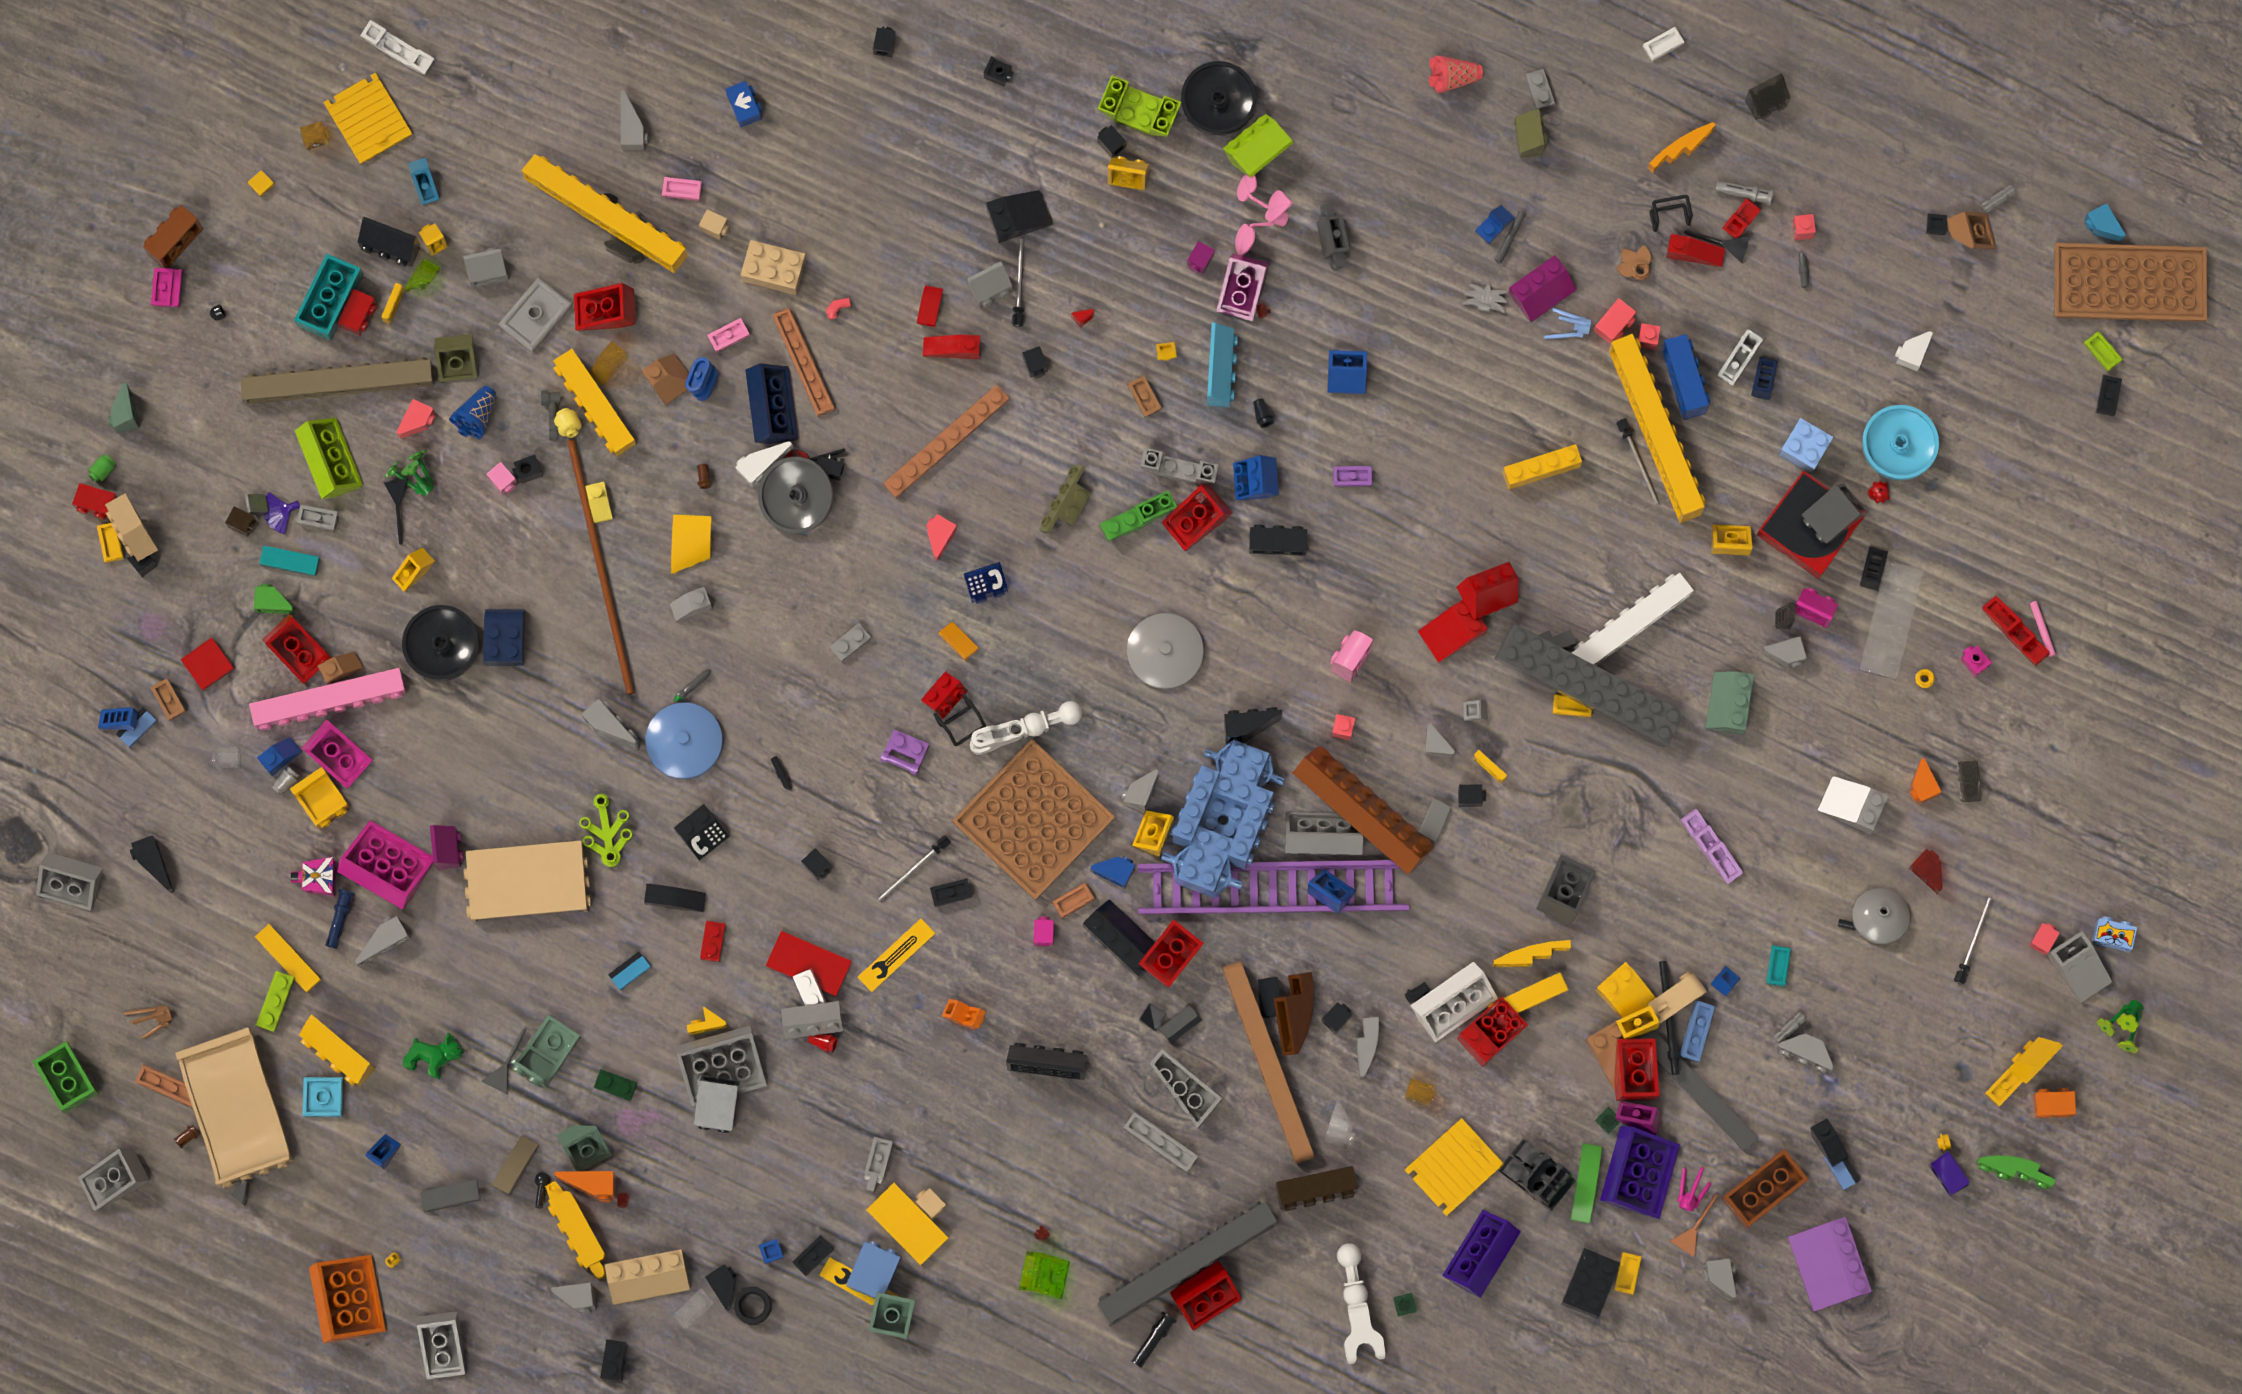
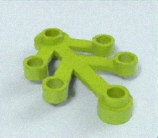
M598 794L593 802L595 807L599 809L602 830L592 824L588 817L581 818L579 824L582 829H587L602 839L605 843V848L595 843L591 836H585L582 842L586 848H591L601 855V860L605 866L614 867L620 862L621 856L619 852L627 841H630L633 837L631 830L623 829L620 834L621 838L613 847L612 839L621 826L629 820V814L625 810L619 811L617 820L610 828L607 808L610 803L609 799L605 794ZM603 798L605 802L598 804V799ZM625 813L627 817L626 819H620V815ZM587 820L589 824L588 826H582V822ZM625 832L630 833V836L628 838L623 837V834ZM587 839L592 840V843L590 845L585 844V841ZM613 854L614 859L608 860L607 856Z

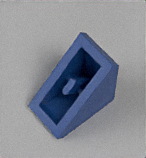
M384 1134L365 1156L385 1170L401 1144Z

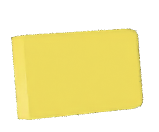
M600 482L585 486L594 524L612 520L613 517L605 483Z

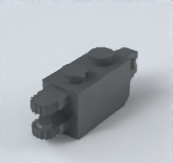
M1327 203L1320 206L1321 215H1319V221L1316 223L1323 256L1328 258L1332 270L1339 271L1346 266L1345 253L1350 251L1343 217L1334 213L1332 204Z

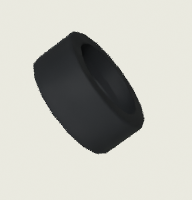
M748 1287L737 1294L734 1300V1310L742 1322L748 1325H757L768 1318L771 1312V1301L764 1290L758 1287ZM755 1294L763 1299L764 1310L757 1317H748L742 1312L741 1303L748 1295Z

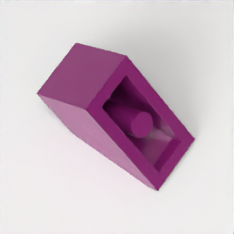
M1620 1101L1615 1119L1629 1127H1635L1657 1135L1662 1117L1658 1108Z

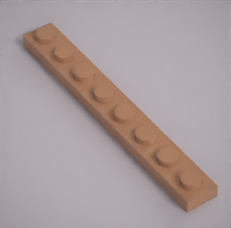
M998 385L993 387L886 480L883 485L897 499L1010 400L1009 397Z

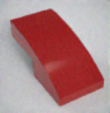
M1746 198L1722 229L1735 239L1739 238L1761 212V209Z
M924 286L917 324L930 327L936 326L943 295L942 288Z

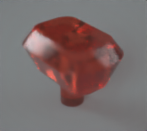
M1260 304L1257 306V314L1260 319L1266 317L1267 313H1270V309H1266V305Z
M619 1193L617 1206L619 1208H627L629 1195L627 1193Z
M1040 1226V1229L1035 1231L1034 1237L1036 1239H1048L1050 1236L1048 1230Z

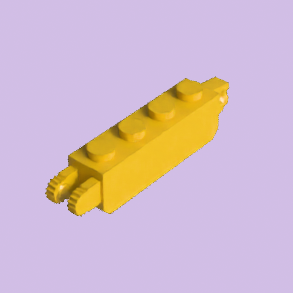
M556 1181L545 1186L550 1198L548 1200L550 1203L548 1209L553 1217H558L560 1222L557 1225L562 1234L566 1232L569 1237L566 1242L571 1251L576 1250L578 1254L576 1260L580 1267L585 1266L587 1270L591 1269L594 1276L598 1279L605 1278L606 1273L601 1262L605 1261L606 1255L571 1192L563 1191Z

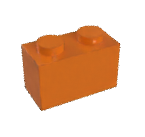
M2069 1088L2057 1089V1092H2050V1089H2039L2038 1093L2033 1095L2034 1118L2074 1117L2076 1115L2075 1091H2069Z

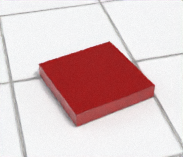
M210 638L180 659L202 691L234 670L213 638Z

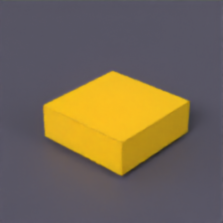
M262 170L247 182L260 197L275 185Z

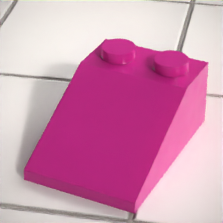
M327 719L301 747L303 751L347 789L373 761Z

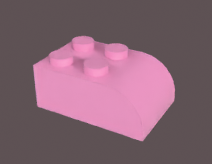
M1353 631L1350 636L1346 635L1341 643L1340 652L1336 651L1331 658V671L1351 683L1370 654L1373 639L1358 631Z

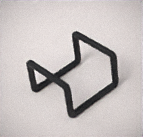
M1688 195L1663 198L1652 202L1653 209L1649 211L1654 232L1657 231L1660 223L1658 211L1683 207L1686 224L1690 226L1693 213ZM1686 198L1687 207L1684 203L1656 207L1657 203Z
M963 694L962 697L968 707L945 722L942 721L937 713L933 714L938 725L944 728L956 747L970 739L973 732L956 742L951 731L946 726L947 724L972 708L982 724L976 730L986 727L980 712L966 694Z

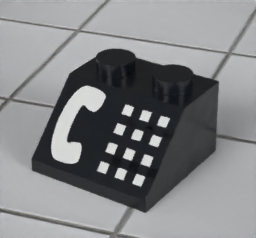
M705 804L674 827L675 832L699 861L729 838Z

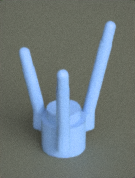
M1553 308L1554 312L1567 316H1559L1558 319L1574 323L1573 330L1577 332L1545 335L1544 339L1583 338V334H1589L1591 320Z

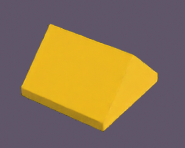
M1712 524L1711 554L1750 555L1752 551L1751 526Z
M1146 810L1132 846L1160 857L1172 828L1174 816Z

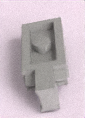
M878 1137L873 1139L864 1173V1180L868 1181L866 1190L874 1193L876 1184H881L884 1179L893 1141Z

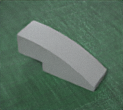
M1379 1017L1363 1018L1362 1020L1364 1037L1357 1038L1356 1040L1360 1079H1364L1375 1054L1379 1032Z

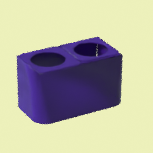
M1948 1151L1929 1165L1949 1196L1969 1186V1180Z

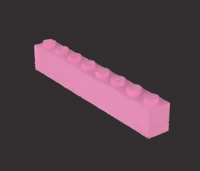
M400 668L250 703L249 706L255 728L265 731L277 724L279 726H286L290 724V721L297 720L302 722L308 720V717L326 716L327 712H344L346 708L352 706L354 708H361L365 706V703L372 702L377 704L390 697L391 699H398L402 697V694H406L402 671Z

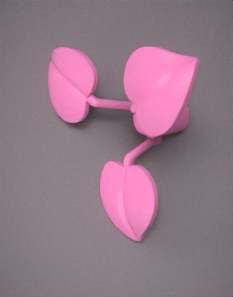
M1245 174L1238 185L1237 197L1242 202L1250 198L1267 208L1265 218L1268 222L1252 223L1250 226L1243 224L1236 235L1235 247L1237 254L1244 256L1254 243L1255 230L1253 228L1260 226L1272 227L1273 224L1285 226L1288 221V213L1285 211L1293 204L1285 193L1277 190L1271 196L1269 205L1255 198L1252 195L1257 187L1255 175L1250 178Z

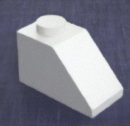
M1929 331L1905 341L1902 347L1899 346L1895 357H1898L1896 363L1918 371L1933 332Z

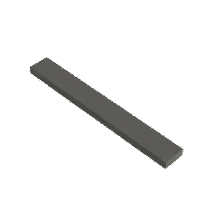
M1654 1030L1637 1037L1636 1039L1655 1038L1657 1063L1744 1152L1759 1138L1681 1057L1678 1060L1680 1074L1672 1075L1671 1063L1668 1060L1667 1054L1669 1046Z

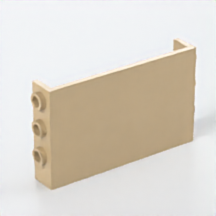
M582 841L466 851L467 868H464V879L468 880V887H465L466 899H469L470 906H466L467 918H471L473 923L478 919L576 910L588 912V907L591 906V897L587 895L586 888L590 887L589 876H585V869H588V859L584 857Z

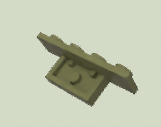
M1074 465L1069 469L1066 481L1060 486L1056 499L1050 504L1048 514L1041 521V527L1039 528L1041 532L1050 533L1058 518L1068 525L1074 526L1091 495L1089 491L1077 484L1085 466Z

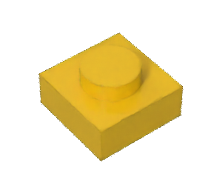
M1175 342L1156 344L1158 360L1177 358Z

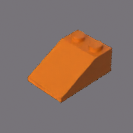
M613 1171L554 1172V1176L559 1181L600 1200L602 1203H610L612 1199H616L617 1176Z

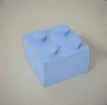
M1800 418L1779 455L1812 474L1830 445L1833 436Z

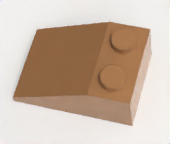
M1616 1022L1585 1040L1614 1092L1617 1039H1624Z

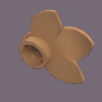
M1642 246L1637 253L1628 249H1622V264L1616 267L1617 271L1624 277H1634L1637 280L1646 279L1650 274L1648 265L1651 261V254L1645 246ZM1642 269L1644 273L1639 274L1637 270Z

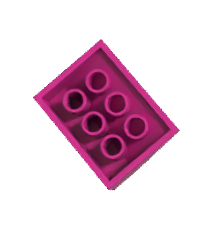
M370 820L340 858L337 872L397 907L404 909L433 865V856Z

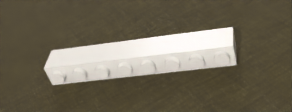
M1678 573L1676 576L1674 574L1670 575L1665 579L1666 583L1661 587L1659 585L1655 586L1650 590L1651 594L1646 598L1644 596L1639 598L1633 608L1629 609L1627 607L1619 614L1620 617L1618 619L1609 620L1604 625L1606 628L1602 631L1596 630L1589 636L1590 639L1587 642L1581 641L1574 647L1575 651L1572 654L1595 666L1690 597L1694 590L1681 573Z

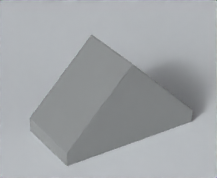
M1431 723L1428 724L1425 755L1452 758L1455 755L1454 749Z

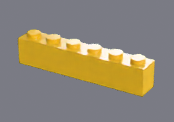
M570 349L553 360L555 365L553 370L558 377L562 376L566 382L563 384L568 392L572 391L575 394L574 401L579 408L583 406L586 411L584 415L589 423L594 422L596 425L594 430L600 439L604 437L607 442L605 446L610 453L614 452L618 457L636 445L634 438L574 350Z

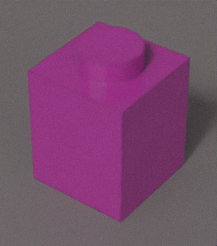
M1198 241L1187 260L1189 269L1195 273L1201 272L1204 274L1215 255V249Z

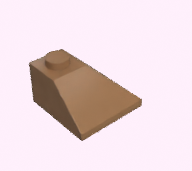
M1964 211L1947 219L1948 230L1952 238L1970 248L1996 249L1987 213Z
M675 354L660 358L642 370L644 378L665 406L687 391L685 382L689 373Z

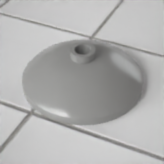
M1875 888L1864 892L1856 900L1852 910V920L1858 933L1866 940L1876 944H1889L1900 939L1907 931L1910 923V911L1904 899L1894 891ZM1880 910H1885L1887 914H1882Z

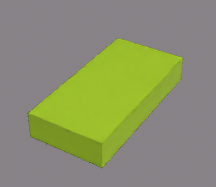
M2099 331L2083 343L2107 372L2123 360Z

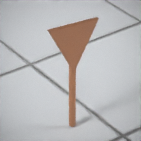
M1718 1194L1713 1196L1695 1226L1670 1240L1671 1243L1694 1257L1697 1228L1714 1204Z

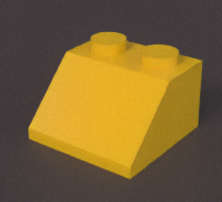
M2038 1037L2034 1042L2030 1040L2023 1047L2024 1053L2018 1052L2012 1059L2014 1063L2009 1069L2027 1084L2063 1045Z

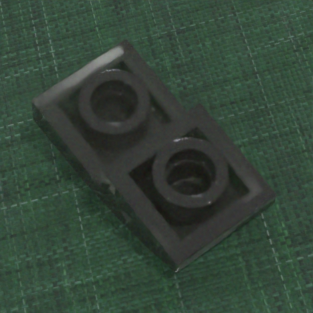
M1958 761L1960 801H1981L1978 761Z

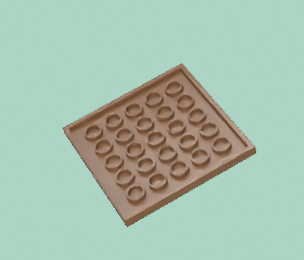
M1031 739L952 820V823L1036 901L1115 819V816Z

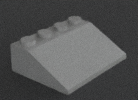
M751 1026L675 1046L691 1106H696L701 1076L740 1081L739 1094L767 1086Z

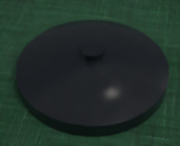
M1213 61L1197 67L1189 74L1183 84L1181 105L1187 120L1196 129L1210 135H1227L1240 130L1251 119L1256 107V90L1253 81L1243 69L1229 62Z
M435 605L421 610L408 622L402 637V650L407 663L418 675L432 681H448L461 676L472 666L479 651V635L474 623L463 611L452 606Z

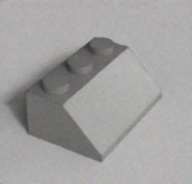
M47 852L39 866L36 895L91 911L101 884L103 868Z

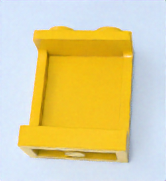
M322 767L290 788L318 829L329 826L332 823V819L345 815L348 812L347 809L350 808Z

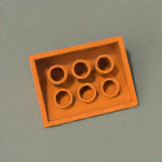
M371 1255L318 1262L309 1267L323 1344L386 1331Z

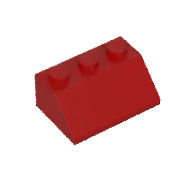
M1510 561L1467 577L1456 586L1474 620L1518 603V576Z
M1219 1261L1169 1292L1193 1331L1242 1300L1230 1276Z

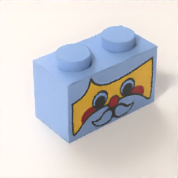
M2110 917L2099 918L2095 924L2092 944L2130 952L2133 949L2137 927L2132 926L2133 924L2127 921L2118 923L2114 922V919Z

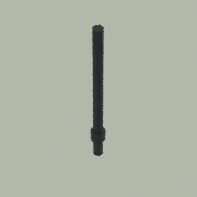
M1660 961L1662 993L1670 989L1667 961ZM1672 1015L1666 1020L1669 1046L1667 1054L1668 1060L1671 1063L1672 1075H1679L1678 1060L1680 1056L1676 1047Z

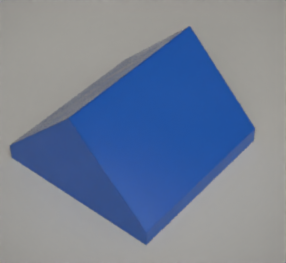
M1323 870L1309 881L1307 891L1309 895L1340 914L1356 892L1355 889L1327 870Z

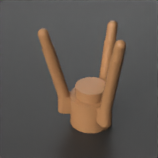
M168 1005L126 1011L124 1015L154 1013L131 1021V1024H137L155 1018L157 1023L161 1022V1024L142 1036L143 1039H146L161 1028L168 1026V1021L173 1020Z

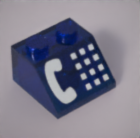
M1000 562L964 573V582L971 603L976 602V604L987 601L989 597L994 596V598L1004 596L1005 592L1008 591Z

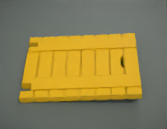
M376 73L370 75L373 80L372 82L368 83L366 79H363L333 96L336 100L335 103L331 104L329 100L323 102L360 165L413 135Z
M1461 1118L1413 1161L1405 1171L1408 1175L1413 1170L1417 1173L1413 1180L1438 1207L1442 1203L1447 1206L1442 1211L1447 1216L1492 1176L1503 1162Z

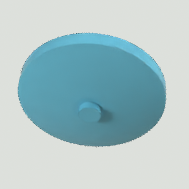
M1893 405L1881 409L1869 420L1862 436V449L1869 465L1880 475L1892 480H1910L1926 472L1933 464L1939 449V436L1934 423L1924 412L1912 406Z

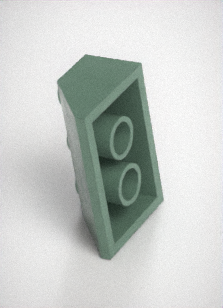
M1735 671L1714 672L1705 729L1744 734L1754 678L1753 674Z

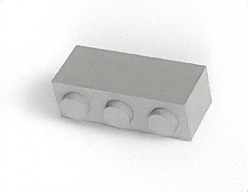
M839 1001L781 1009L785 1039L843 1031Z

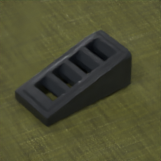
M1869 547L1860 582L1861 587L1873 590L1879 589L1888 551ZM1871 555L1880 557L1882 560L1871 558ZM1869 563L1880 565V567L1869 565ZM1867 570L1878 573V575L1867 572Z

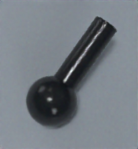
M540 1172L535 1177V1183L538 1186L535 1208L538 1209L543 1208L545 1186L550 1183V1176L545 1172Z

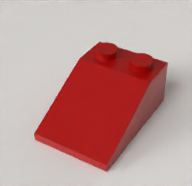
M619 283L574 294L575 330L616 329L636 325L634 288L624 283Z
M1210 484L1200 485L1161 523L1182 549L1187 551L1220 526L1233 513Z
M1461 600L1418 630V633L1436 661L1440 663L1487 634L1488 628L1481 618L1473 619L1464 601Z
M291 614L284 618L262 639L267 647L303 684L320 670L318 665L331 659Z
M1173 919L1138 964L1169 988L1204 943Z
M1655 1038L1617 1039L1615 1063L1616 1101L1655 1100L1660 1096Z

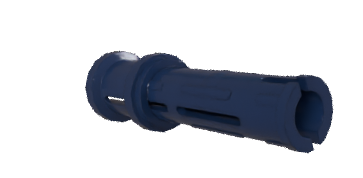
M342 889L338 890L340 894L337 904L333 907L335 910L334 918L325 946L337 949L345 918L351 912L352 898L356 895Z

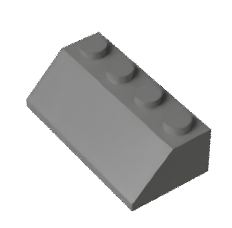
M1286 812L1285 853L1363 854V835L1338 813Z

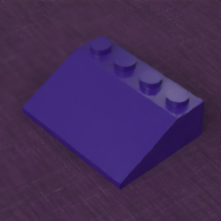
M1620 1126L1600 1201L1660 1219L1680 1144L1635 1127Z

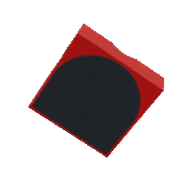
M1803 471L1759 529L1757 536L1776 550L1788 555L1797 565L1819 580L1865 516L1831 543H1822L1815 535L1817 532L1804 523L1803 519L1805 518L1802 514L1830 489Z

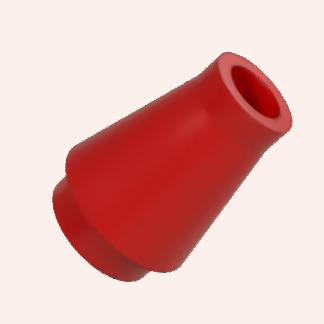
M819 1034L809 1036L808 1043L813 1044L826 1053H833L837 1047L838 1038L834 1037L833 1034Z

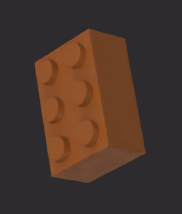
M182 205L174 208L166 222H161L157 227V232L153 236L150 235L144 242L143 248L148 256L162 268H169L203 230L198 218Z

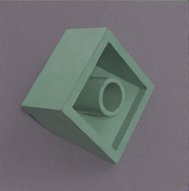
M877 1292L868 1331L907 1339L915 1300Z

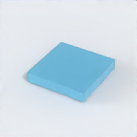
M304 1077L303 1117H342L343 1077Z

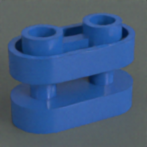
M697 358L685 382L687 390L700 401L708 399L718 379L719 371L707 358Z

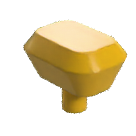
M396 1252L391 1253L385 1259L386 1265L390 1268H393L401 1261L400 1255Z

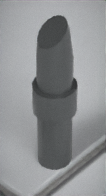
M1799 252L1798 268L1801 287L1807 288L1809 287L1806 256Z

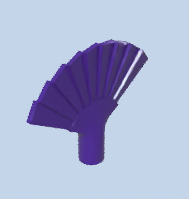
M268 492L266 495L268 513L264 514L265 520L275 531L285 534L290 513L300 508V503L297 500L286 504Z

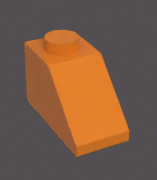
M1925 758L1921 759L1918 763L1910 786L1911 791H1909L1914 802L1917 801L1918 805L1941 794V790Z

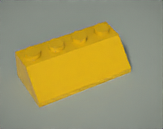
M312 1014L310 1015L299 1034L302 1038L300 1042L308 1049L313 1047L317 1050L315 1054L323 1061L326 1059L332 1063L330 1067L338 1074L342 1071L346 1075L344 1079L352 1086L356 1083L360 1087L375 1068Z

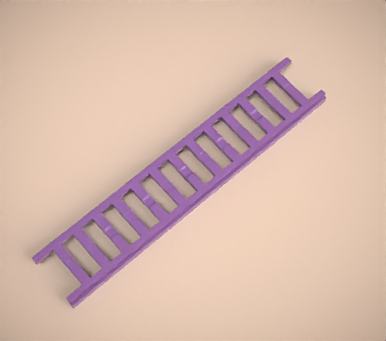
M1392 860L1252 862L1251 865L1247 864L1245 870L1230 864L1231 877L1238 880V871H1250V906H1239L1238 888L1231 886V906L1219 907V896L1216 898L1211 897L1212 907H1200V893L1192 890V907H1181L1180 885L1175 884L1172 863L1138 864V873H1153L1154 908H1138V915L1335 912L1326 905H1316V899L1309 894L1308 905H1297L1296 871L1307 870L1308 883L1315 877V870H1327L1334 876L1335 870H1346V884L1353 889L1354 870H1365L1366 904L1355 905L1353 895L1341 912L1409 911V904H1393L1392 869L1401 868ZM1373 869H1384L1385 904H1374ZM1257 871H1269V906H1258ZM1277 871H1288L1289 906H1277ZM1172 872L1173 907H1161V873Z

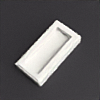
M1673 27L1644 43L1643 48L1653 62L1684 45L1685 42L1676 27Z

